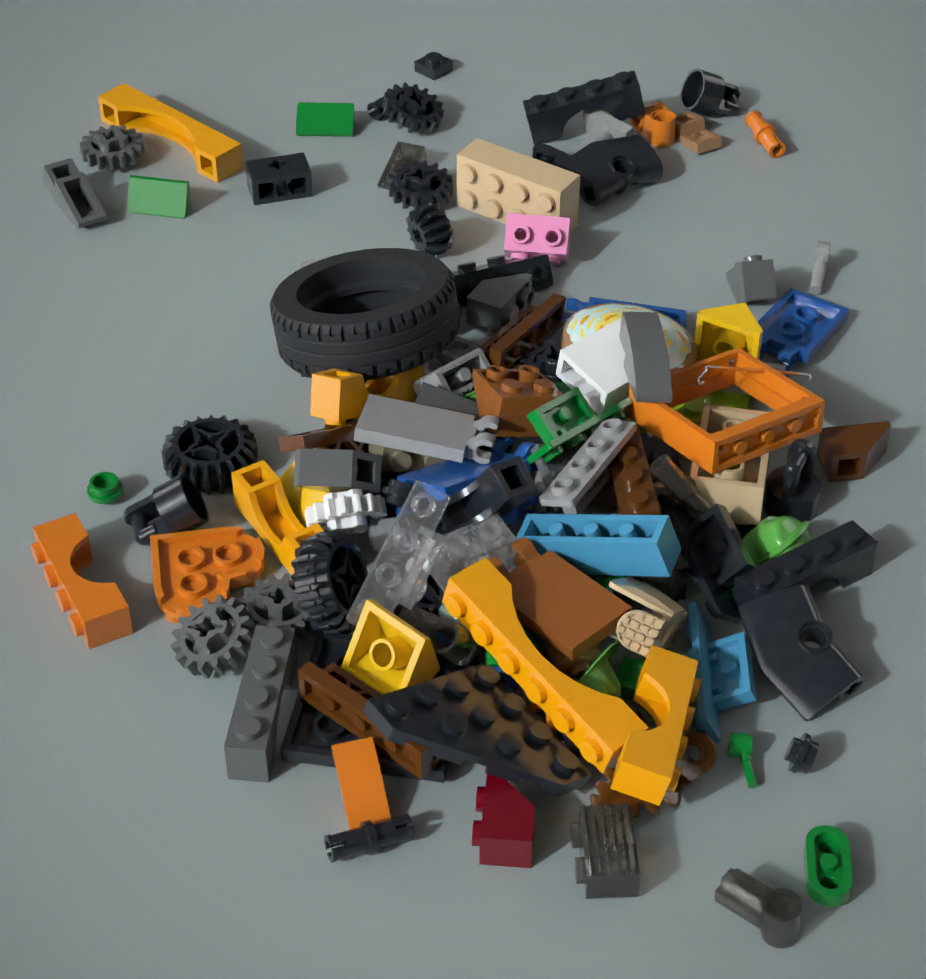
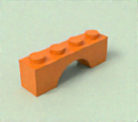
M76 513L34 526L33 531L36 542L30 544L33 557L37 565L44 564L43 573L49 588H57L55 594L58 604L63 613L69 611L70 615H68L75 637L82 636L90 650L133 634L129 606L116 583L92 582L79 576L87 566L93 563L88 534Z

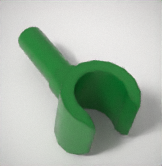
M730 732L728 757L741 758V765L743 766L748 788H756L758 782L751 757L753 738L750 734Z

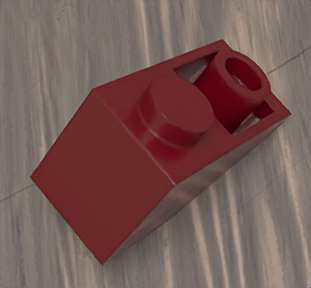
M487 774L485 787L477 786L476 812H482V820H473L472 846L479 847V864L531 868L535 806L507 780Z

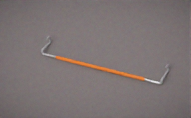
M705 366V371L698 377L699 385L704 383V381L700 382V378L708 371V368L765 373V370L728 366ZM778 371L784 375L810 376V379L802 385L803 387L812 380L811 374L790 371Z

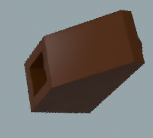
M882 421L822 428V432L819 435L817 457L828 482L863 479L886 453L891 429L890 422Z

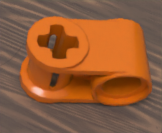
M660 100L653 101L651 105L645 106L646 114L630 118L634 130L645 137L651 145L665 148L675 143L676 114L664 106Z

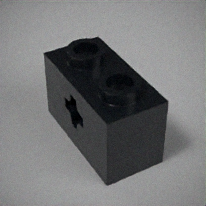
M304 152L245 161L247 187L254 205L313 197L311 169Z

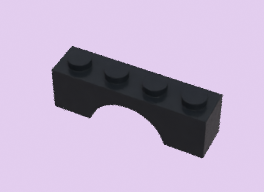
M635 70L619 72L614 76L600 80L593 79L586 84L575 87H564L550 94L535 95L523 101L534 144L562 137L566 123L574 115L584 110H603L621 121L646 114Z
M851 520L735 577L732 599L737 609H739L740 605L765 594L796 585H807L810 587L818 581L832 578L839 586L845 588L872 574L878 541Z

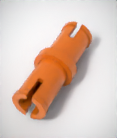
M754 110L748 113L745 117V124L754 133V140L765 148L771 158H774V156L775 158L781 157L786 151V145L777 136L776 128L771 123H767L760 111L755 112Z

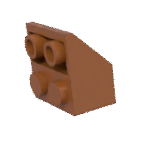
M489 365L487 369H473L472 377L480 419L487 415L499 418L497 429H486L491 434L497 435L496 437L539 436L527 415L538 407L563 395L555 384L549 381L537 367L531 365H521L519 369H507L499 365Z

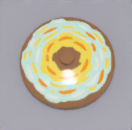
M605 303L586 307L574 313L567 320L563 330L561 347L563 349L622 318L623 311H657L623 303ZM657 312L665 337L668 358L670 359V371L695 363L697 348L692 336L678 322Z

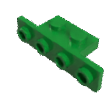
M576 387L538 407L528 414L527 417L545 445L526 459L530 464L543 458L545 463H548L564 452L563 445L567 451L586 439L583 434L589 438L603 421L613 418L623 419L626 416L623 410L631 405L633 401L630 397H627L596 415L579 388Z

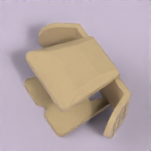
M631 577L611 580L608 585L609 587L652 609V612L650 614L643 610H632L625 613L618 621L616 631L611 633L609 637L615 641L619 640L620 644L644 657H647L651 645L663 649L670 648L675 640L673 638H676L678 635V630L681 629L682 622L685 621L689 613L670 597L647 583Z

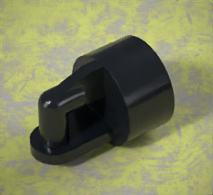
M696 68L684 80L680 93V103L684 110L706 117L714 113L736 116L740 113L738 103L740 92L737 86L724 82L720 75Z
M806 439L794 440L788 449L785 466L773 470L768 475L763 502L764 510L768 516H792L800 522H810L815 518L818 512L822 485L820 479L814 474L817 450L810 441Z
M180 474L155 487L152 495L127 507L123 513L125 522L132 526L136 542L140 545L149 544L150 535L192 531L209 522V514L204 499L193 481L185 474ZM161 516L162 519L149 525L148 522Z

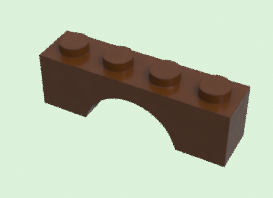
M636 425L637 430L607 466L610 475V485L614 488L618 515H660V508L638 425Z

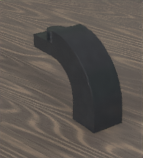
M517 456L490 465L474 482L452 496L402 514L397 523L414 554L436 546L439 550L496 522L522 504L538 487L522 458Z

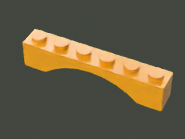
M123 83L98 96L101 121L108 125L120 127L126 125V130L135 128L136 132L162 136L178 143L193 156L197 164L198 173L219 183L244 169L243 150L240 142Z
M486 557L449 577L442 603L449 614L457 618L470 631L476 643L484 646L497 660L500 668L506 674L512 676L524 689L527 697L533 703L539 705L552 719L554 726L560 732L567 735L588 762L593 763L602 774H604L607 768L616 766L617 757L620 755L629 732L646 731L649 727L621 698L600 693L576 682L560 672L539 653L528 639L517 618L512 599V584Z

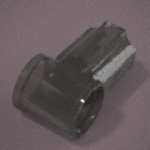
M412 604L409 608L401 611L399 618L431 639L435 654L459 666L468 663L475 656L478 648L476 641L469 631L452 619L439 617Z
M730 868L724 874L715 891V901L761 929L760 934L763 940L772 947L785 949L792 947L798 942L801 937L803 902L799 895L787 888L772 889L739 868Z

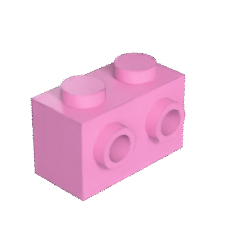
M507 213L504 242L505 256L511 258L510 260L517 261L545 254L549 256L550 266H558L560 262H568L571 233L570 218Z

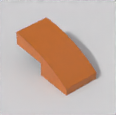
M373 737L331 745L349 830L360 827V822L371 820L375 823L390 819L389 805Z

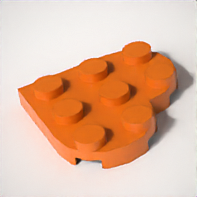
M218 527L150 535L155 599L159 609L164 612L166 620L171 623H179L178 619L180 616L188 618L191 615L189 610L191 605L197 609L201 608L203 598L207 597L211 603H214L217 596L222 595L228 601L232 589L241 586L252 587L255 586L256 579L261 580L260 574L265 568L266 561L265 547L260 537L257 536L255 539L250 535L243 534V528Z

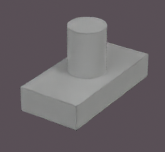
M599 109L583 111L586 133L590 135L585 139L586 146L595 141L634 135L632 126Z

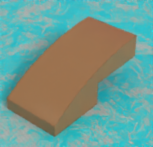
M690 111L676 115L675 137L686 148L696 154H701L722 147L721 136L705 129L704 117Z

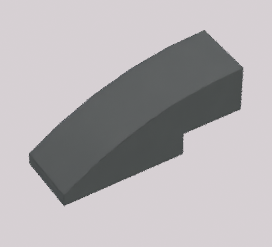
M72 158L43 166L44 182L65 216L77 228L107 220V215L84 172H79Z
M623 311L619 337L625 352L623 366L635 401L672 403L673 394L669 359L658 313Z

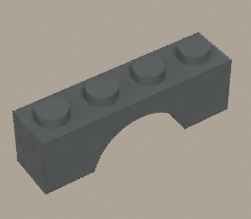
M256 625L224 744L228 779L269 783L277 751V726L280 704L284 690H291L298 662L295 628Z

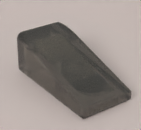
M397 141L377 184L378 188L388 189V177L392 175L393 169L400 170V164L403 163L411 166V161L416 163H422L424 160L427 161L425 146Z

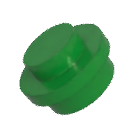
M100 472L93 475L87 486L88 498L94 503L104 505L117 501L124 492L122 482L111 472Z

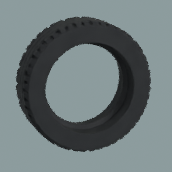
M364 249L321 259L295 271L284 279L276 288L270 301V313L280 357L293 370L312 378V373L334 368L362 374L364 380L383 378L411 370L427 363L445 351L454 340L460 327L456 289L451 270L437 257L411 249Z

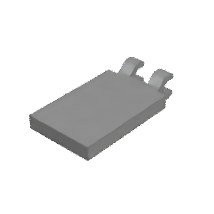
M369 394L355 427L354 441L460 463L463 462L464 458H468L480 464H488L492 452L483 451L479 446H494L497 435L487 433L484 429H497L499 418L487 415L474 421L475 415Z

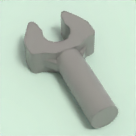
M818 241L809 286L811 294L818 295L822 292L831 242Z

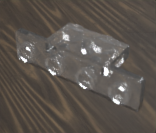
M420 480L415 481L346 616V620L349 623L357 626L367 599H373L392 613L397 604L412 610L414 604L421 600L426 591V580L432 568L440 563L445 553L444 545L448 538L435 532V529L450 501L449 495Z

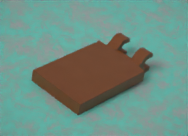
M521 537L511 544V548L519 554L513 559V563L517 567L512 571L508 572L505 565L497 557L493 556L488 559L512 584V599L518 620L573 661L616 631L620 618L625 613L632 611L630 605L551 550L541 556L532 542L525 537Z

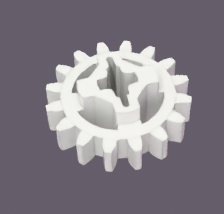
M361 489L325 494L323 496L324 502H315L313 506L306 507L304 511L307 527L318 523L324 531L344 532L345 535L366 532L369 530L368 521L385 519V516H387L385 498H382L381 495L373 496L372 493L363 495Z

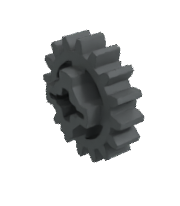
M110 125L109 129L101 126L99 130H90L89 136H82V142H79L83 162H88L89 167L98 165L99 170L105 168L114 171L116 166L125 169L128 164L135 165L136 159H142V153L145 152L142 134L136 133L135 128L126 130V125L121 127Z
M285 573L282 579H276L273 574H270L269 581L265 583L256 579L255 589L245 587L244 597L238 599L239 604H243L252 615L251 619L256 625L295 628L296 636L302 640L306 639V629L316 631L312 629L310 621L304 620L303 609L297 607L299 600L297 594L293 592L295 590V583L290 580L289 573Z
M218 595L214 603H211L207 597L203 598L202 607L199 609L191 605L189 607L191 615L188 618L180 616L178 619L183 625L182 628L172 631V635L177 639V641L171 644V648L177 654L175 656L176 660L193 676L200 672L205 679L210 678L213 670H216L220 676L225 675V667L229 664L235 669L239 667L236 659L239 656L248 657L249 652L245 646L246 644H251L253 638L251 632L256 627V624L251 619L252 615L243 604L240 605L234 597L226 601L222 595ZM230 619L234 620V626L230 624ZM193 647L197 649L198 654H194Z

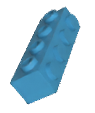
M527 514L515 541L521 537L529 539L541 556L551 550L585 575L670 577L682 549L668 515Z

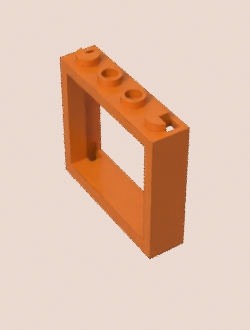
M739 347L670 371L673 394L672 403L636 402L632 389L629 387V397L633 403L628 406L627 417L712 475L789 445L796 439H804L822 432L826 400ZM733 358V364H730L729 359ZM705 366H728L765 370V373L708 368V371L700 378V382L704 381L702 385L698 383V377L705 371ZM735 385L774 410L710 434L672 409V407Z

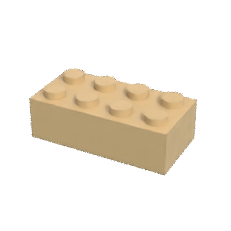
M479 138L473 140L456 154L457 206L504 224L507 222V213L570 218L571 232L578 227L579 174Z
M704 404L700 427L713 434L768 412ZM770 452L713 475L692 461L686 504L692 517L698 519L718 503L726 507L734 523L738 525H758L761 520Z

